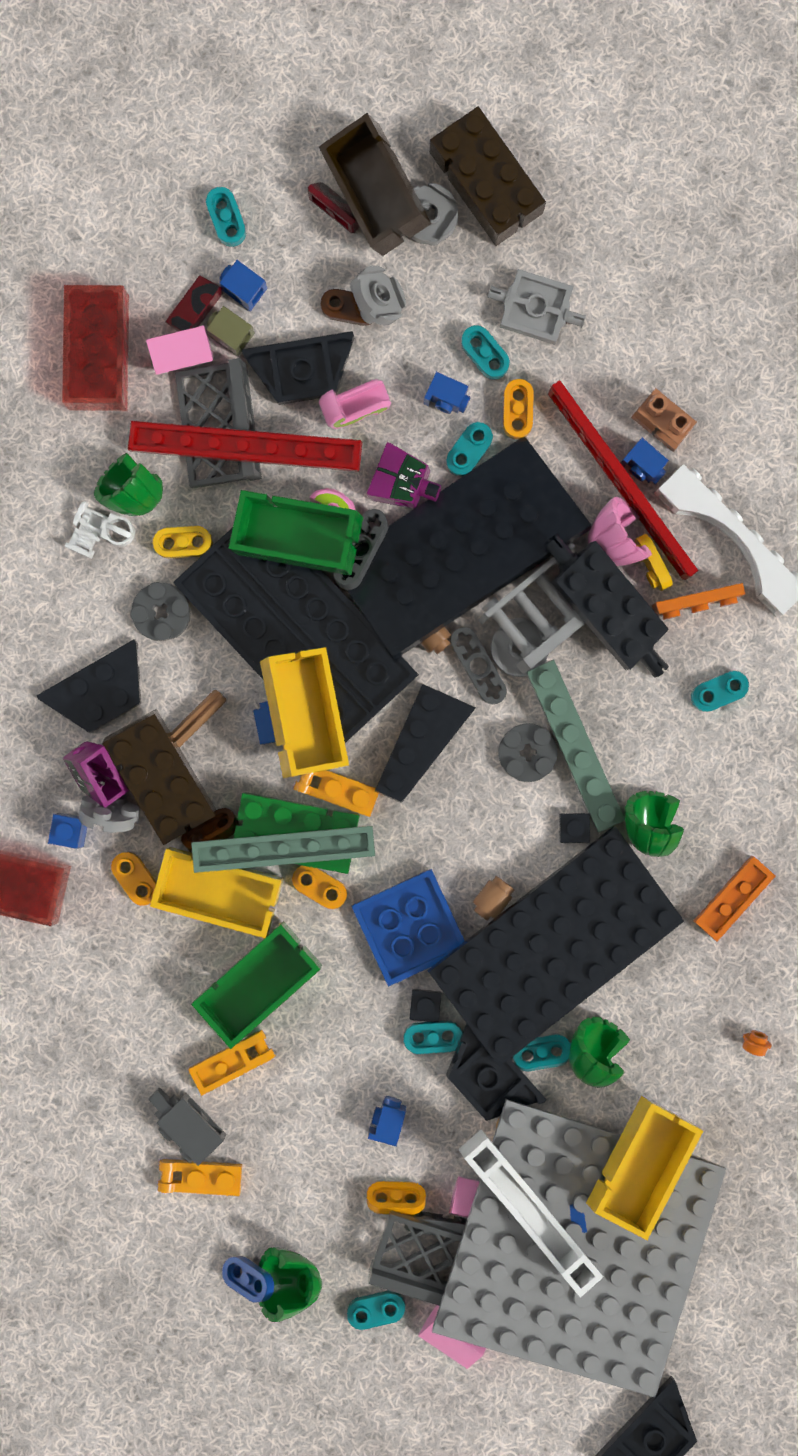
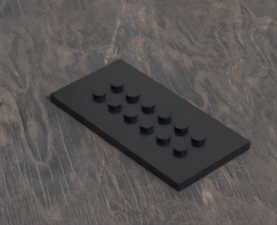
M523 437L440 491L436 502L428 499L389 525L388 531L360 585L355 589L347 591L389 653L396 660L552 556L543 546L546 541L549 543L548 539L558 533L568 545L592 528L591 523L527 438ZM362 543L356 547V555H365L369 551V545ZM353 572L351 576L342 574L345 581L348 577H354Z
M232 527L173 583L262 679L260 661L263 659L326 647L344 741L346 743L419 674L402 656L394 660L365 616L322 570L237 555L229 549Z

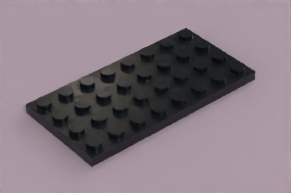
M612 827L427 971L495 1063L500 1067L681 925L684 920L616 827Z

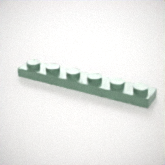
M550 660L526 672L597 832L625 821L555 660Z
M373 826L191 843L194 873L375 856Z

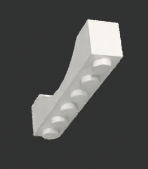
M683 464L654 494L674 514L704 520L719 528L730 537L742 551L750 566L755 582L756 597L776 617L784 615L798 601V573L795 571L790 572L783 565L784 559L776 551H769L762 544L764 540L761 535L753 529L749 530L742 523L743 518L732 508L728 509L721 502V495L711 487L708 489L700 481L702 477L694 468H687Z
M482 1130L477 1132L458 1149L468 1164L510 1211L580 1298L603 1278L595 1265Z

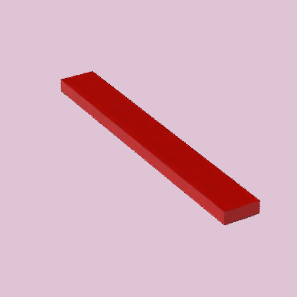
M560 380L554 383L548 392L549 397L623 499L629 504V507H632L638 514L639 521L682 580H686L699 570Z
M131 421L128 451L359 472L363 442L361 440Z

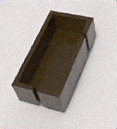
M479 106L430 139L429 153L443 173L448 171V180L495 246L515 234L519 225L523 228L543 214L546 205L545 199Z
M366 113L320 145L319 149L368 244L373 250L384 256L404 242L402 236L406 235L408 238H411L432 223L394 151L390 148L391 145L380 124Z
M157 709L104 738L102 745L107 750L115 766L122 764L119 773L163 845L185 834L188 825L193 829L215 817V806Z

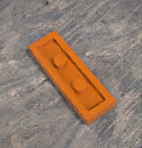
M743 583L656 602L652 605V609L657 615H662L663 620L681 616L680 610L691 608L692 613L709 610L708 604L716 602L720 603V607L738 603L737 598L745 595Z
M750 856L693 921L712 939L718 942L776 875L757 858Z

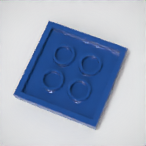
M432 869L426 870L351 905L388 987L432 967L465 941Z

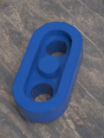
M244 1256L230 1257L225 1261L222 1276L227 1286L253 1303L264 1302L271 1298L274 1292V1281L270 1273Z

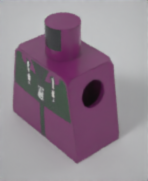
M387 442L367 491V496L375 502L415 509L420 497L436 502L442 485L427 480L430 468L426 463Z
M86 741L63 757L66 766L81 791L102 807L106 808L129 791L103 745Z

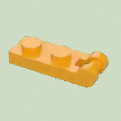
M328 770L301 775L299 782L296 781L293 790L368 817L371 816L379 794L375 792V787ZM314 775L322 778L318 788L310 786Z
M259 1030L241 1040L232 1049L228 1047L189 1067L188 1071L201 1096L270 1061L276 1056L272 1048H268L264 1040L266 1036L263 1030ZM252 1046L255 1047L258 1053L253 1058L250 1057L247 1051Z
M161 1159L159 1161V1170L162 1171L161 1180L158 1181V1192L240 1196L243 1164L203 1161L197 1166L193 1161L190 1163L187 1160ZM173 1172H182L181 1181L173 1180Z

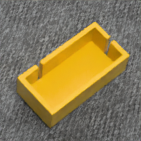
M326 647L300 651L296 654L288 653L271 656L260 661L276 746H283V751L278 752L283 779L349 766Z
M169 847L164 853L150 907L266 938L269 934L275 909L270 908V906L277 904L284 878L250 868L194 873L192 853Z
M641 1096L601 1173L605 1180H597L586 1204L595 1214L648 1241L703 1130L692 1122Z

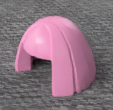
M614 497L592 523V528L588 534V544L596 541L616 566L637 563L652 555L646 545L638 547L631 538H627L628 534L624 528L638 520V514L622 498Z

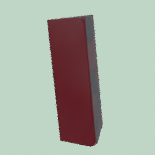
M323 182L308 186V195L311 202L351 234L358 230L360 226L346 200Z
M199 275L165 322L176 331L200 326L223 295L222 288Z

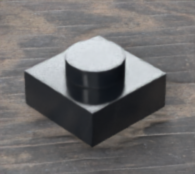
M559 813L560 843H590V813Z
M412 989L409 1019L439 1022L441 991Z

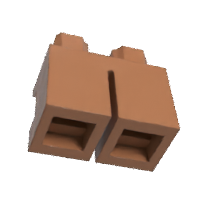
M656 388L631 417L649 433H652L657 427L658 431L654 434V437L673 452L697 423L696 420Z

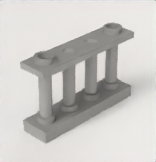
M572 542L567 545L571 550L575 548ZM550 556L547 563L500 601L493 598L482 608L485 613L478 619L483 624L490 617H493L522 652L520 656L523 660L516 666L522 674H525L585 624L544 574L555 564L560 565L553 556ZM534 581L565 616L563 620L566 624L560 629L556 626L552 627L523 592ZM512 599L518 603L543 633L541 637L545 642L539 647H536L534 643L531 645L501 610Z

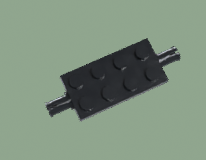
M558 533L548 539L549 543L546 541L543 546L560 564L558 566L560 569L559 574L551 581L555 588L625 670H631L640 660L654 678L664 673L662 668L667 670L669 665L654 650V645L669 628L596 541L590 542L579 553H573Z

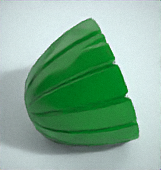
M125 453L117 459V463L113 462L108 467V470H105V475L100 477L94 490V498L108 509L128 516H141L151 512L161 501L163 482L157 474H151L141 463L137 465L128 453Z
M640 791L636 795L633 794L629 797L625 806V825L628 837L638 851L651 857H664L670 855L678 847L684 829L671 823L678 809L679 799L669 794L665 796L664 793L658 791L655 793L653 791L648 793L647 791Z
M601 1017L584 1019L577 1027L570 1045L569 1061L575 1076L583 1083L595 1088L607 1087L623 1076L624 1070L617 1063H612L611 1059L630 1041L629 1037L622 1029L618 1030L617 1025L612 1022L609 1023L607 1019L602 1020Z
M268 1248L264 1252L265 1255H262L259 1266L272 1276L274 1292L270 1299L259 1302V1305L263 1307L261 1311L269 1321L281 1322L301 1313L317 1301L322 1289V1279L316 1266L302 1255L285 1248Z

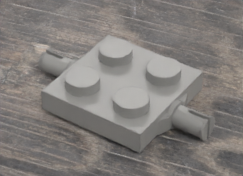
M520 269L517 270L514 283L508 291L491 286L488 298L504 302V314L500 328L553 345L556 344L560 329L565 325V322L582 328L586 315L569 311V300L574 286Z

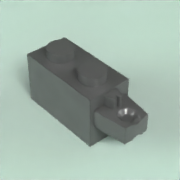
M158 1088L148 1099L158 1110L155 1115L159 1119L157 1122L160 1126L159 1132L168 1141L173 1140L180 1147V1154L188 1162L191 1163L193 1161L199 1166L224 1141L227 1134L187 1093L180 1099L175 1094L170 1098L161 1088Z

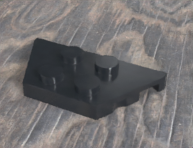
M353 331L247 348L242 349V354L278 405L320 399L322 395L332 389L337 395L354 341Z
M133 639L36 695L38 700L89 733L141 704L137 641Z
M465 1025L446 1076L486 1121L501 1116L506 1099L524 1105L542 1104L547 1100L511 1059L499 1067L469 1026Z
M670 1376L658 1389L656 1397H650L595 1456H684L695 1445L697 1439L675 1379Z

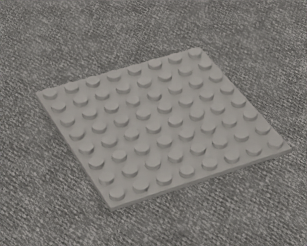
M506 1099L492 1143L586 1254L603 1278L580 1298L530 1235L480 1178L433 1324L432 1333L656 1397L726 1168L690 1157L647 1241L595 1214L586 1204L597 1180H605L601 1173L621 1135ZM571 1204H573L578 1212L584 1213L587 1232L582 1233V1228L579 1224L571 1222Z

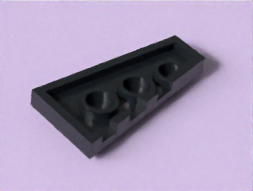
M422 684L375 792L402 803L476 707Z

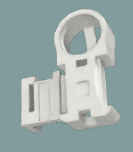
M84 501L80 504L73 519V524L79 527V529L75 528L70 542H66L65 547L92 559L94 555L92 548L95 541H100L99 535L114 546L123 547L132 542L135 536V529L132 523L125 517L112 513L109 514V517L87 508L89 504ZM113 523H126L130 528V532L113 525ZM109 530L123 535L127 539L122 542H115L109 535Z

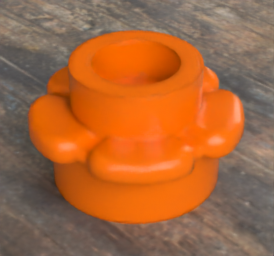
M752 1030L751 1033L743 1035V1049L750 1054L765 1056L768 1048L771 1049L772 1044L767 1041L768 1036L760 1031Z

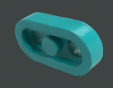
M216 187L208 193L206 205L217 236L221 243L228 247L238 246L246 237V228L233 193L229 189ZM224 201L227 203V206L224 209H218L217 204ZM230 228L237 230L234 236L227 235V231Z
M479 325L467 328L461 340L463 351L485 377L496 380L505 376L510 365L507 353L486 328ZM477 338L481 341V345L473 347L470 341ZM494 360L500 364V367L495 370L489 366V363Z
M482 422L470 424L449 451L446 465L453 475L462 477L472 471L489 449L493 440V434L488 425ZM480 432L484 438L481 441H476L473 438V434ZM464 456L467 462L459 465L456 462V457Z
M730 671L705 681L693 689L691 693L692 704L699 711L709 712L737 701L747 694L749 690L748 679L739 671ZM732 680H736L739 683L737 691H733L730 688ZM706 691L712 695V700L709 703L703 699V694Z
M453 1021L417 1022L409 1025L405 1030L404 1044L414 1054L453 1052L457 1048L462 1030ZM444 1031H451L453 1038L451 1040L443 1039L442 1034ZM415 1033H422L424 1039L421 1042L414 1041L413 1035Z
M558 1034L537 1037L515 1054L513 1061L520 1070L526 1072L559 1067L569 1061L571 1044L566 1037ZM558 1047L562 1050V1054L554 1056L551 1050ZM529 1052L533 1055V1059L525 1061L522 1055Z
M390 1290L357 1297L348 1306V1322L358 1330L395 1323L405 1313V1300L400 1293ZM391 1304L396 1309L393 1312H388L385 1307ZM363 1311L367 1314V1317L360 1319L356 1314Z

